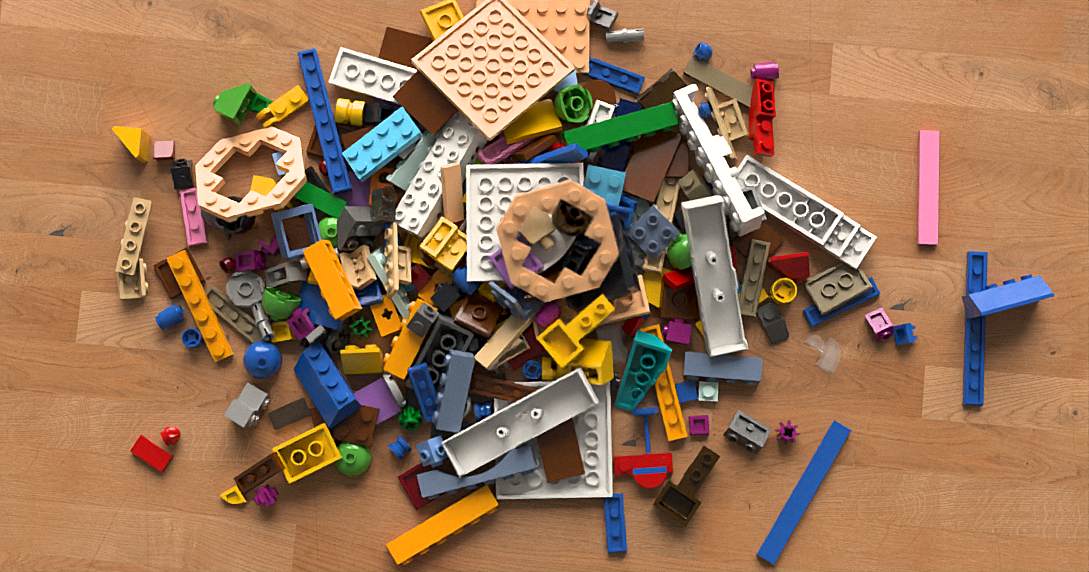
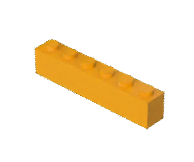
M485 485L387 543L386 546L397 565L400 563L406 565L414 560L412 556L418 552L421 556L431 550L429 548L430 545L436 543L438 546L447 540L446 536L450 533H453L455 536L464 530L462 526L470 523L472 526L480 521L479 516L486 513L488 516L497 511L496 506L499 503L490 487Z

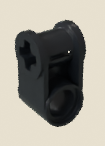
M575 241L562 268L566 267L572 271L577 266L573 272L582 276L594 256L596 248L592 246L587 247L581 241Z

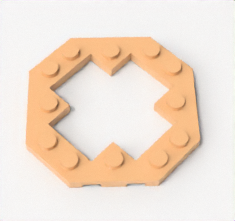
M271 126L220 140L196 165L198 205L200 209L225 221L232 222L237 220V217L243 215L251 217L264 213L263 210L274 208V210L283 208L307 182L300 138ZM261 145H265L285 154L276 165L279 170L287 174L267 196L251 190L240 203L216 194L225 184V181L215 173L236 151L250 157Z
M572 180L538 188L527 193L516 194L496 228L511 284L544 302L598 288L619 255L605 199ZM560 199H563L594 217L586 229L585 235L601 244L582 276L564 267L556 282L553 283L522 266L531 249L514 238L533 206L551 215Z

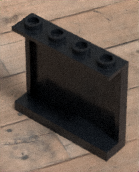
M619 214L610 216L619 255L598 288L566 297L568 307L576 312L586 309L602 294L610 302L641 291L625 218ZM585 231L577 235L574 242L577 240L581 241L587 247H595L596 251L601 244L585 235ZM571 247L558 261V266L561 271L563 270V263L566 260L571 250Z

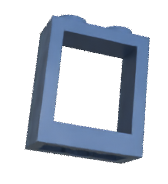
M313 203L271 213L282 258H289V261L300 259V255L304 254L303 250L308 248L304 247L289 251L282 219L304 214L311 244L313 245L321 240Z

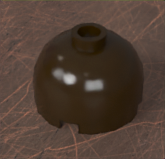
M563 199L558 202L552 213L554 227L565 236L580 235L589 227L592 221L590 214Z

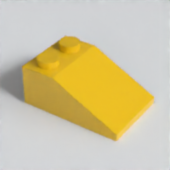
M326 423L272 448L274 452L277 451L286 468L283 472L289 484L342 458Z

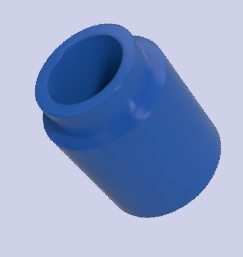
M465 267L463 269L458 268L452 274L454 278L452 282L463 293H467L470 296L481 285L478 282H467V269Z
M172 304L159 312L155 320L162 330L170 329L184 320L185 312L180 305Z

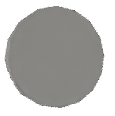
M252 271L234 273L226 285V293L230 302L240 308L256 306L262 300V295L265 291L262 278Z
M389 372L384 373L383 376L399 407L406 406L407 403L405 399L403 400L402 393L395 379L392 378V374Z

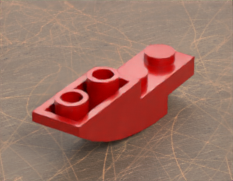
M756 79L754 81L749 111V140H753L754 155L772 157L775 155L772 119L776 117L773 81Z

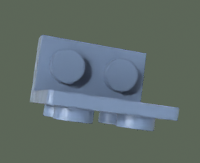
M655 203L627 230L629 237L652 259H655L680 234V231L659 211L660 208Z
M492 281L488 283L492 289L490 291L491 294L498 299L497 303L504 309L506 307L509 308L510 313L517 319L520 317L527 321L541 306L538 300L525 302L523 290L517 286L512 290L509 286L503 290Z

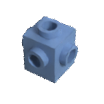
M441 435L415 445L423 467L430 464L432 468L443 464V459L449 457L441 443L443 442Z

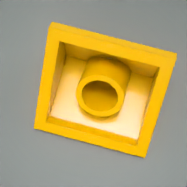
M114 126L112 130L134 157L144 164L147 163L150 135L141 128Z

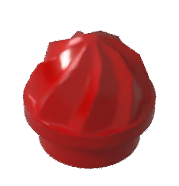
M166 427L160 433L167 446L175 445L181 435L180 430L176 427Z

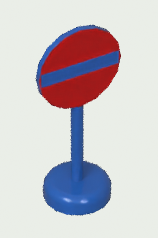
M659 407L631 409L634 417L643 416L646 454L638 457L633 464V476L637 483L643 487H657L663 483L667 476V466L660 456L651 453L648 416L657 415Z

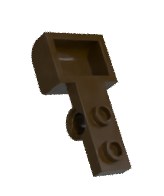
M703 445L678 485L668 480L653 505L686 527L702 503L694 495L720 456Z

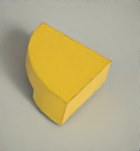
M237 485L220 495L224 501L230 504L237 505L247 502Z

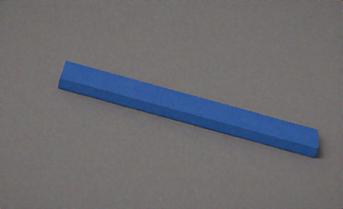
M316 48L297 52L333 195L352 191Z
M967 252L966 295H968L967 291L977 288H979L980 292L986 290L988 252ZM966 311L962 405L983 406L986 315L968 319Z
M833 420L759 548L757 555L772 564L776 562L851 431L849 428Z

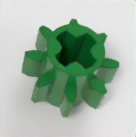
M361 316V320L353 318L355 323L349 325L354 330L351 335L358 334V340H361L364 335L369 338L367 333L373 331L372 328H369L371 320L364 322V316ZM361 323H363L366 329L360 333L357 330V326H361Z
M406 407L402 413L398 414L400 427L404 426L408 431H413L418 428V424H422L421 411H417L414 407Z

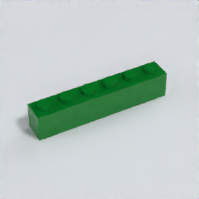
M673 102L568 130L562 132L560 136L563 147L576 143L585 151L590 150L591 153L601 151L602 146L608 145L609 148L618 146L620 141L623 140L630 143L638 140V136L641 135L647 138L656 135V131L662 130L663 133L674 130L673 126L679 123Z

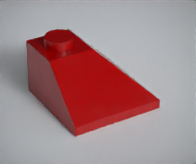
M809 251L774 256L767 260L766 265L783 278L793 280L794 283L805 282V279L810 276Z

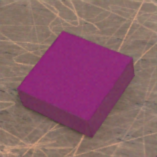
M708 415L689 416L690 435L709 434Z

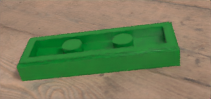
M308 182L293 196L306 204L313 203L314 208L337 219L344 206L348 205L347 202Z

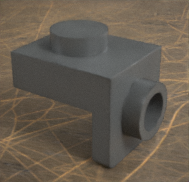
M595 0L588 7L587 17L590 24L611 31L618 13L600 6L599 1Z
M422 303L406 327L422 338L439 315V312L432 306Z

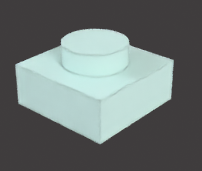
M699 381L698 401L718 402L719 382Z

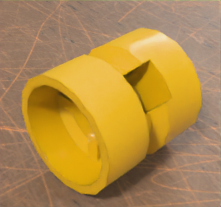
M339 98L336 105L335 122L341 124L351 122L352 125L363 126L366 102L355 100L351 103L349 99Z
M781 278L775 281L769 290L771 300L778 305H785L791 302L797 294L796 284L788 278Z
M542 357V382L558 380L568 374V365L561 368L553 357Z

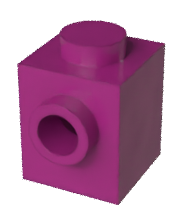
M673 319V322L669 321L668 325H664L662 336L666 337V342L689 345L692 325L684 324L685 321L681 319Z

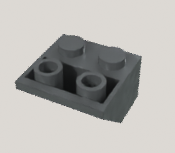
M344 206L337 219L338 249L340 251H355L362 245L369 246V250L372 248L386 222L374 206Z

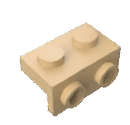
M362 245L350 254L346 252L339 254L341 265L352 288L362 290L377 280L375 270L367 258L370 255L369 246Z
M143 258L138 260L134 276L117 272L119 300L142 299L146 297L148 283L145 282L144 275L147 273L146 263H143Z

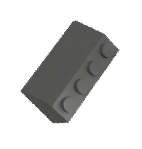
M439 312V315L432 323L411 365L413 367L427 363L436 393L441 392L442 388L440 378L442 373L445 374V355H449L450 349L466 352L474 336L471 330L453 323L455 318ZM468 335V338L464 343L462 336ZM407 373L405 385L414 389L409 373Z

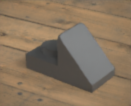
M774 302L757 309L756 313L771 344L789 337L785 320L781 318Z

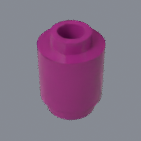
M773 62L754 64L753 68H750L751 79L774 81L775 78H779L778 64Z
M553 300L545 302L535 315L534 321L546 330L562 314L560 311L561 306Z

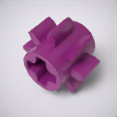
M790 420L787 421V425L780 422L781 428L775 430L780 435L777 437V440L784 439V444H787L788 440L795 443L794 437L800 435L795 430L798 425L791 426ZM784 428L791 429L790 437L783 435L785 432Z
M266 485L255 491L257 496L254 497L257 506L262 504L266 508L277 502L275 497L279 494L275 487L270 489L269 485Z

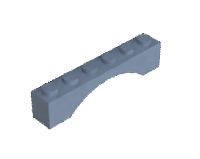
M532 445L510 450L497 466L479 475L459 477L437 469L418 474L417 479L422 498L428 496V500L440 497L439 493L447 492V495L458 493V488L465 487L466 490L477 488V483L484 482V485L496 483L495 479L499 477L507 480L515 478V473L521 472L522 475L534 473L533 469L537 468Z

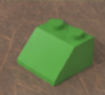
M250 84L222 91L214 99L213 109L220 116L240 126L249 111L248 107L258 92Z

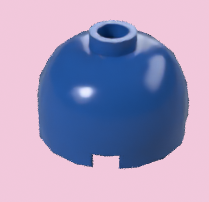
M264 340L252 343L245 350L243 357L246 371L258 379H266L275 375L280 369L282 362L281 352L272 342Z

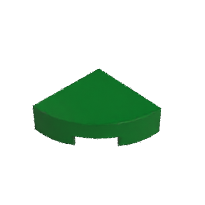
M256 93L248 110L251 112H261L273 101Z

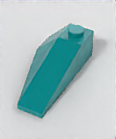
M637 330L614 406L628 411L635 409L646 392L667 368L672 349L657 336Z

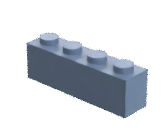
M450 349L449 355H445V374H441L440 385H442V388L436 397L438 408L437 411L433 412L432 422L436 429L460 432L475 361L473 353Z
M685 352L683 376H687V380H698V377H704L708 382H718V379H725V383L737 384V380L745 381L746 385H756V382H760L762 378L763 358L732 355L710 357L707 353Z

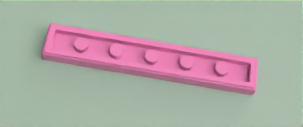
M920 130L917 245H938L939 131Z

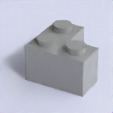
M247 383L239 398L233 399L224 416L244 428H251L252 425L255 427L260 419L259 413L262 409L265 410L270 403V399H268L270 394L251 383Z

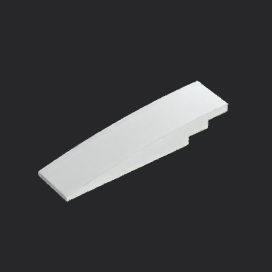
M748 155L745 156L737 168L739 176H736L735 179L740 189L754 185L766 214L857 270L875 243L877 236L863 229L860 224L845 216L840 210Z

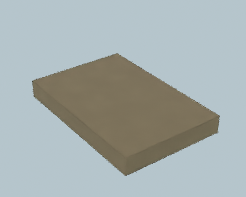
M840 262L803 282V287L822 316L873 289L860 266L855 270L844 262Z

